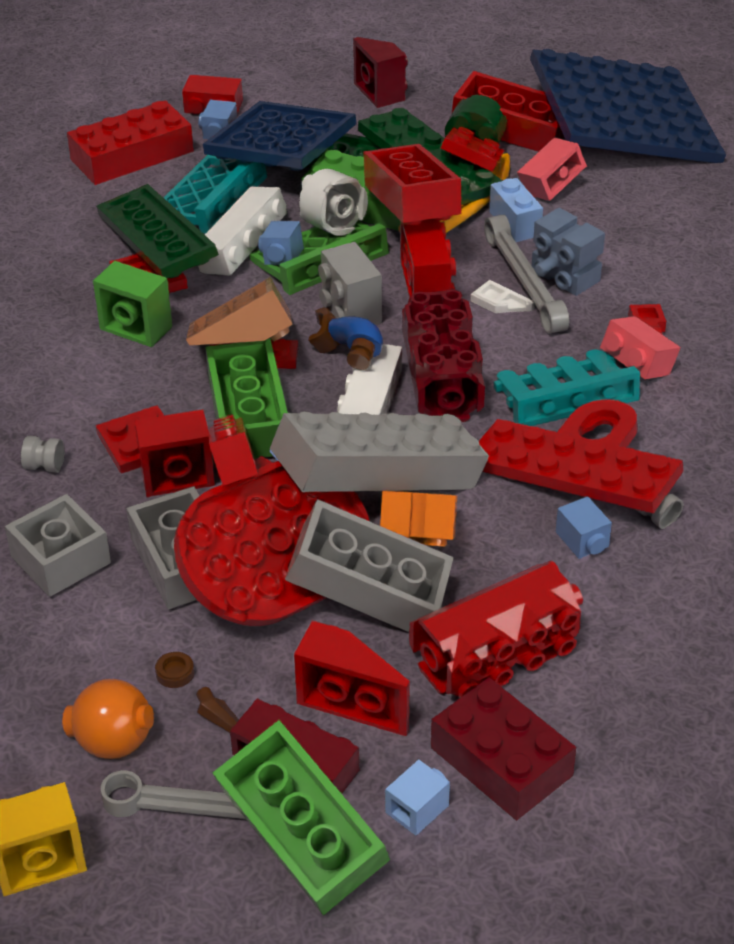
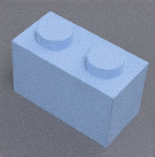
M518 178L505 179L491 184L489 212L493 216L505 215L508 218L511 236L515 242L533 238L534 222L543 217V207Z

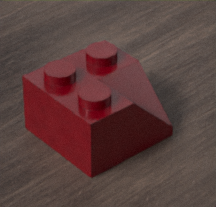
M361 37L353 38L354 84L376 108L405 101V91L408 89L406 80L408 59L405 52L401 51L392 42Z

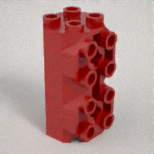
M554 561L537 564L409 622V644L413 653L420 650L423 661L417 664L420 671L440 694L446 692V694H453L461 698L488 677L498 685L504 686L514 675L511 668L515 663L523 665L529 671H535L544 662L558 655L566 656L571 653L577 645L575 637L580 630L581 610L579 606L583 604V596L580 589L575 584H570Z

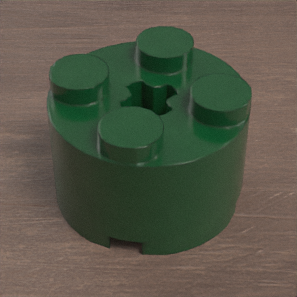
M472 95L471 98L459 101L446 123L445 137L453 128L464 127L474 132V137L484 141L487 138L499 143L507 127L506 115L503 116L500 111L501 106L495 100L484 95Z

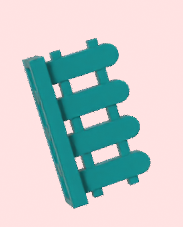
M593 349L586 352V360L577 362L573 357L563 356L557 359L556 367L549 369L544 364L533 363L527 366V374L519 376L511 370L500 371L497 374V381H494V389L496 392L503 391L507 396L506 403L509 408H513V421L515 423L535 426L568 418L578 407L596 400H617L624 403L640 400V371L635 366L620 369L615 364L616 359L610 354L607 355L602 350ZM592 370L596 375L590 376L586 371ZM563 377L566 382L560 383L557 378ZM533 384L536 389L530 390L526 385Z

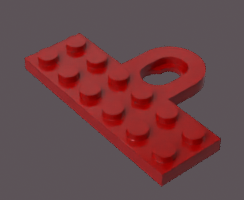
M596 400L578 407L557 432L509 420L497 419L479 440V445L489 455L482 472L583 497L588 496L592 499L653 514L684 470L683 460L627 448L638 431L637 414L630 405L617 400ZM602 424H608L613 427L611 433L600 439H586L582 437L585 433L594 430V428Z

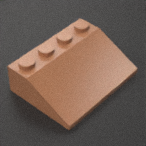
M269 277L191 322L186 341L189 345L265 341L270 337L272 341H276L290 332L288 328L293 324L290 310L273 280Z

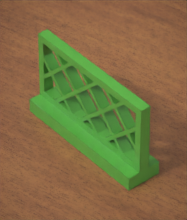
M358 220L353 226L355 229L351 233L342 236L333 235L318 227H314L301 232L304 249L298 257L279 265H265L263 253L257 250L250 253V260L280 280L283 290L287 294L292 295L322 282L318 266L321 264V251L356 242L370 261L389 254L386 227L380 223L370 227Z

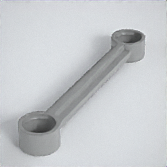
M505 215L486 218L484 221V232L491 247L497 246L535 303L540 311L541 324L547 334L568 330L569 314L565 303L562 300L555 301L511 236L508 218Z
M126 770L109 774L101 784L103 806L110 815L115 817H128L142 808L245 819L228 796L222 792L142 785L138 775ZM121 787H129L136 790V793L126 800H113L109 797L114 790Z

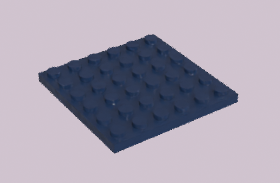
M551 49L532 50L530 61L566 141L578 143L579 146L723 163L726 153L678 69L671 66H666L665 68L654 67L649 63L633 64L622 59L612 61L600 56L584 57L574 52L567 54L556 53Z

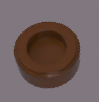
M169 652L162 655L155 664L158 682L168 688H179L187 685L194 676V665L191 657L183 652Z

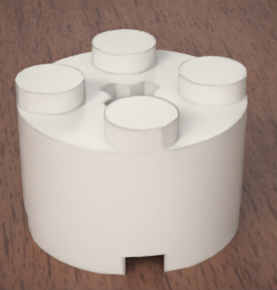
M333 169L319 170L313 175H307L302 181L299 201L300 217L309 224L333 235L342 236L349 234L355 229L353 226L358 219L362 220L366 214L368 206L367 192L364 187H361L359 181L353 177Z

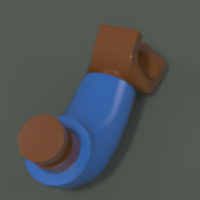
M325 307L315 310L317 322L321 328L317 333L310 335L308 341L320 353L324 354L334 350L341 344H347L350 349L347 363L358 370L369 368L371 359L378 356L383 347V337L379 328L366 318L355 316L337 318Z

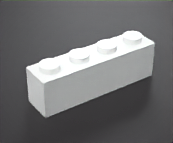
M250 187L205 235L216 244L219 255L210 259L206 264L198 266L200 272L205 274L231 275L258 246L259 237L264 233L270 222L280 221L287 214L286 203L283 200L279 187Z
M383 344L380 354L371 359L369 368L365 370L353 368V374H348L346 378V394L339 397L338 413L388 415L402 372L401 346Z

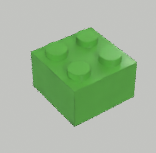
M114 261L93 280L100 330L153 347L172 328L167 278Z

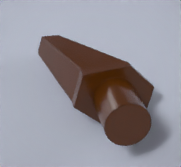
M209 687L199 689L196 693L200 702L197 713L230 732L239 720L224 700L215 698Z

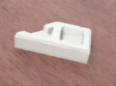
M491 280L471 293V302L494 313L532 311L535 307L533 300Z

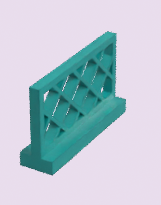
M207 155L163 198L173 207H176L175 209L193 225H199L200 231L206 234L250 187H258L267 178L264 163H242L238 159H217L216 156Z

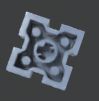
M559 207L534 222L533 242L537 249L532 252V267L538 276L548 280L554 278L559 288L577 296L598 283L601 279L602 262L596 259L597 256L603 253L605 232L587 222L581 226L578 225L576 216Z

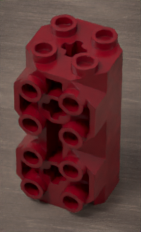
M455 289L438 292H415L412 294L408 304L402 309V332L418 412L430 416L450 414L457 417L461 422H466L470 419L472 411L477 409V412L484 408L483 357L479 341L473 338V316L469 301L463 299L462 293Z

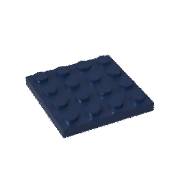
M259 101L204 142L203 151L205 155L216 156L217 159L231 158L238 159L242 163L258 162L264 163L268 167L284 166L294 171L302 170L357 124L356 114Z

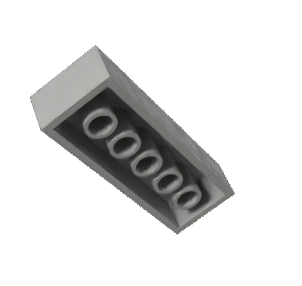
M310 412L284 413L270 446V450L302 492L468 490L475 488L489 458V455L479 445V441L471 436L457 417L450 414L430 416L425 414L398 415L395 413H389L388 415H371L369 413L341 414L338 412H331L330 414H312Z

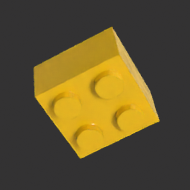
M65 782L41 787L33 792L0 800V886L3 897L87 871L78 823Z

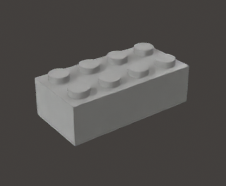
M317 499L303 524L285 580L409 632V622L441 608L454 557Z

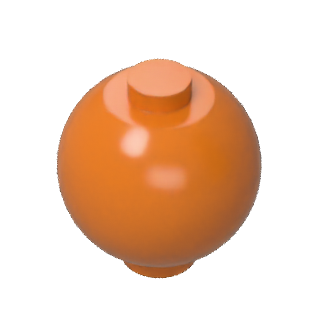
M103 679L92 683L79 694L74 705H68L65 708L62 717L65 734L68 737H75L78 744L89 754L103 759L122 758L134 752L144 742L149 729L152 728L154 723L153 708L148 704L143 693L134 685L119 679Z

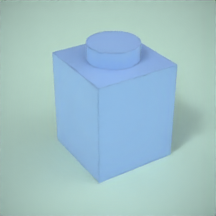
M418 759L385 789V813L414 835H417L449 806L450 782L441 771L435 768L431 769Z

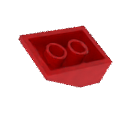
M312 620L294 653L297 704L407 736L409 732L410 681L350 631Z

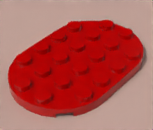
M276 461L258 468V475L223 486L221 484L204 492L191 503L182 515L175 532L174 555L182 580L191 594L209 611L230 622L247 626H265L280 622L326 599L327 597L286 581L285 577L303 524L317 499L370 521L363 503L354 491L302 492L282 464Z

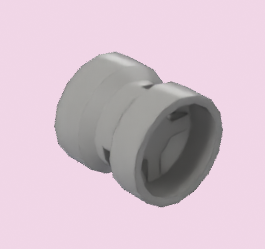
M26 436L21 449L23 469L36 470L39 467H44L48 472L59 473L65 455L63 440L50 438L46 442L42 441L40 437Z
M669 494L664 498L654 514L635 510L644 516H651V520L655 525L665 529L678 519L684 504L677 496Z

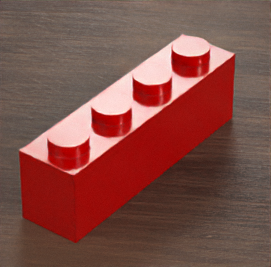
M231 414L215 419L214 426L209 428V446L222 486L258 475L255 457L242 417L235 419L234 415Z

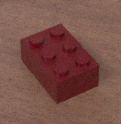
M490 677L431 719V749L516 821L569 780L574 774L577 747Z

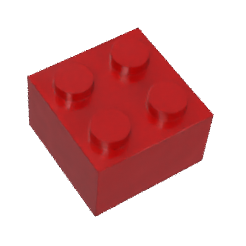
M203 409L134 420L146 497L175 493L190 487L200 489L215 486L212 452L209 446V430Z

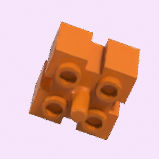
M382 491L380 526L423 545L446 546L447 539L453 540L455 538L458 495Z

